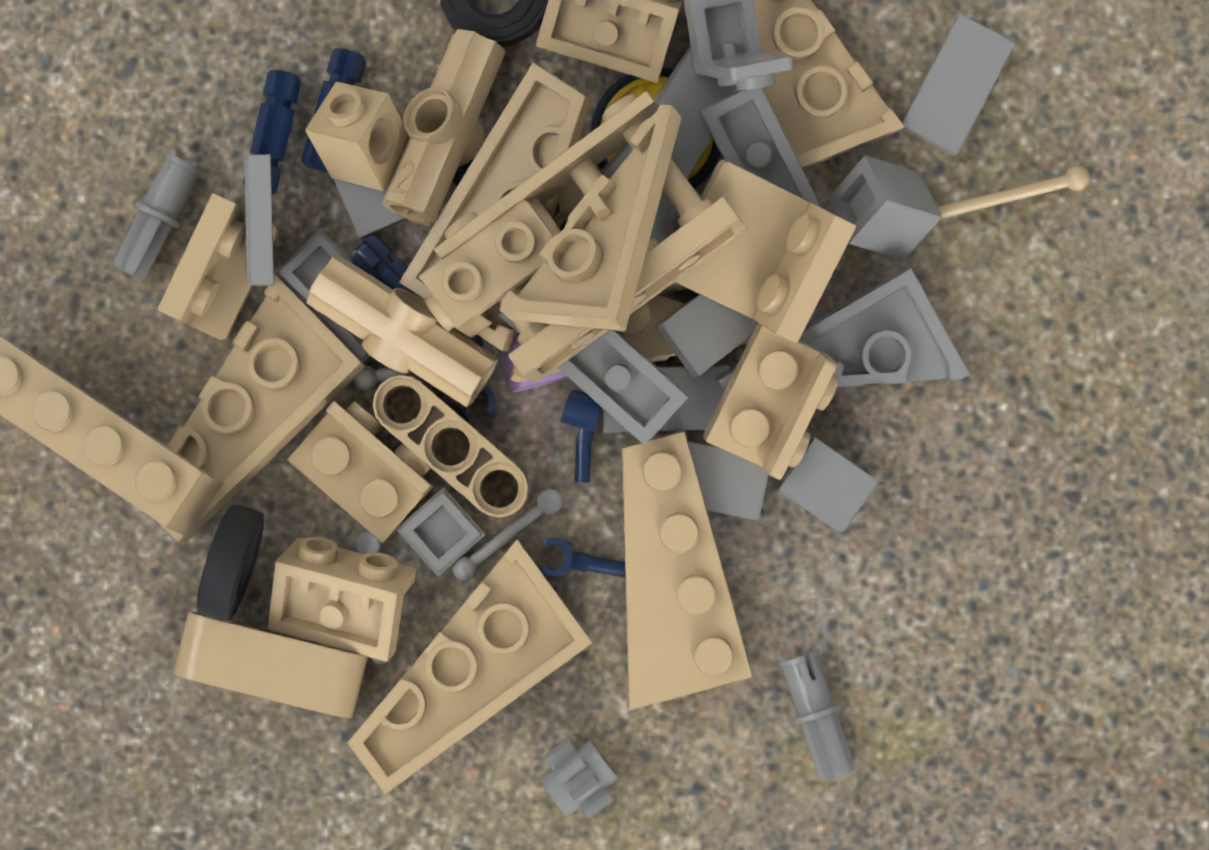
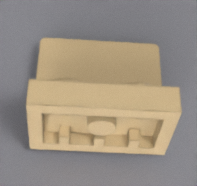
M720 160L708 181L701 200L710 199L712 203H715L724 197L742 219L747 229L675 282L752 318L775 334L798 344L857 226L726 160Z

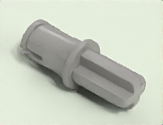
M166 153L164 162L143 202L135 201L133 208L137 209L138 212L113 258V265L138 279L144 280L148 277L172 228L179 230L181 224L176 220L202 170L174 155Z
M818 650L780 662L779 666L783 670L798 717L792 719L794 725L801 724L818 777L821 780H832L853 771L854 762L837 714L838 711L843 710L841 703L834 704L819 659L820 655Z

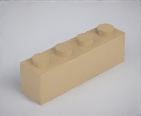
M0 336V415L164 527L188 537L223 483L22 348Z

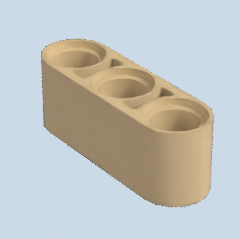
M398 375L388 378L379 385L374 394L373 409L375 417L381 425L476 508L489 516L505 518L515 515L524 507L529 497L530 487L523 471L424 384L411 376ZM411 388L420 396V412L411 422L404 424L396 423L388 415L387 401L396 390ZM450 429L464 432L470 444L466 459L460 464L453 466L441 463L436 457L434 450L438 436ZM496 471L511 473L518 484V495L514 502L502 508L493 507L488 504L482 492L486 477Z
M188 611L173 675L324 714L353 718L368 657L233 620L221 621L199 612Z

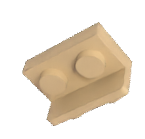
M548 0L536 47L658 83L682 3L675 0Z
M212 193L157 310L224 341L229 337L252 286L251 283L247 282L246 213L237 204ZM273 225V242H274V240H275V238H276V235H277V233H278V230H277V228H276L274 225Z
M757 323L703 434L704 440L763 467L768 475L781 480L787 467L796 468L807 450L810 433L806 432V429L816 409L823 411L834 396L839 380L838 375L834 374L837 363L826 352L800 340L796 344Z
M333 401L326 409L328 413L289 456L287 461L381 543H385L434 487L433 484L423 477L430 470V467L403 443L394 451L377 437L376 433L383 426L356 401H353L347 410L340 403Z
M297 538L275 563L267 630L388 662L396 652L404 594L415 582L416 569L398 563L394 557L387 554H362L339 548L335 542L327 538Z

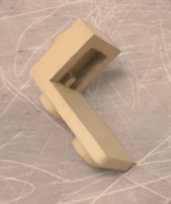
M522 200L419 276L432 294V296L425 300V303L447 332L455 327L471 338L476 336L492 324L485 311L505 297L509 290L513 291L532 277L544 263V260L538 254L553 235L531 204L526 200Z

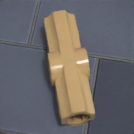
M457 29L456 33L451 37L431 87L419 92L407 105L403 116V124L410 137L382 201V205L391 213L416 224L431 226L432 222H435L457 168L471 161L483 145L485 134L483 125L478 118L506 53L496 41L487 39L475 31Z
M340 255L331 258L325 268L318 274L309 290V297L306 303L336 322V324L363 340L361 345L370 356L398 372H413L465 407L471 405L484 388L499 360L490 351L485 350L472 339L462 335L455 329L447 332L429 310L425 299L405 289H391Z

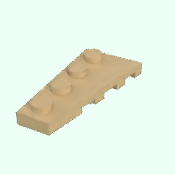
M754 0L761 50L792 56L794 69L774 73L776 84L763 87L762 90L802 169L904 129V125L894 111L887 107L872 86L873 82L859 62H855L835 34L834 27L821 9H817L812 0Z
M532 63L399 283L425 300L432 296L419 276L441 260L434 251V248L446 240L444 236L446 229L466 214L476 212L479 216L579 141L592 99L546 69ZM562 191L543 204L552 219ZM532 277L527 279L519 286L523 288ZM497 302L485 311L492 324L477 335L501 351L510 352L516 330L499 316L501 304Z
M276 274L274 275V286H268L263 294L266 297L251 321L246 320L232 342L235 346L215 377L211 376L198 396L201 400L184 427L178 428L168 444L169 448L223 483L188 537L164 527L180 544L185 545L366 367Z
M685 430L651 438L646 445L636 442L623 446L629 711L752 678V671Z
M518 539L348 741V745L385 795L593 643Z

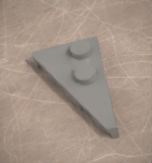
M904 268L806 326L800 338V341L826 352L837 363L834 372L839 377L837 387L863 386L864 384L877 383L898 384L908 383V381L940 379L961 380L970 375L912 268ZM736 367L715 378L723 393Z

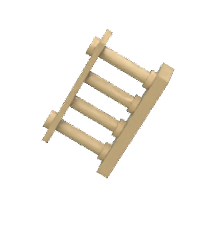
M647 91L638 98L631 94L615 102L602 115L604 123L479 216L476 212H472L451 224L444 232L446 240L434 248L436 254L442 260L522 200H526L531 204L553 236L559 234L561 230L543 204L573 182L577 184L585 196L601 176L596 165L627 142L634 149L628 140L644 120L652 117L659 108L658 103ZM672 158L662 191L681 216L677 221L681 228L660 243L655 238L649 240L630 314L747 229L742 219L724 197L715 203H712L710 199L702 201ZM518 286L511 292L518 295L522 288ZM512 320L521 333L517 338L521 345L508 354V357L522 377L538 383L608 330Z

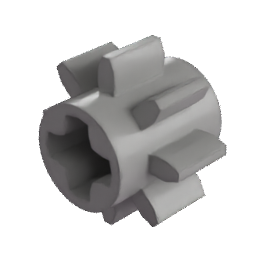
M568 738L545 755L544 759L551 769L540 776L539 780L566 817L578 808H581L587 818L590 819L613 801L612 795L606 788L619 779V777L591 740L577 749L570 738Z

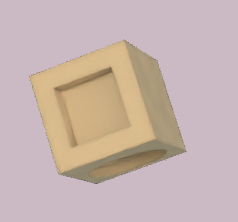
M335 82L305 129L331 178L381 191L385 190L393 177L410 137L404 129L403 121L388 93Z

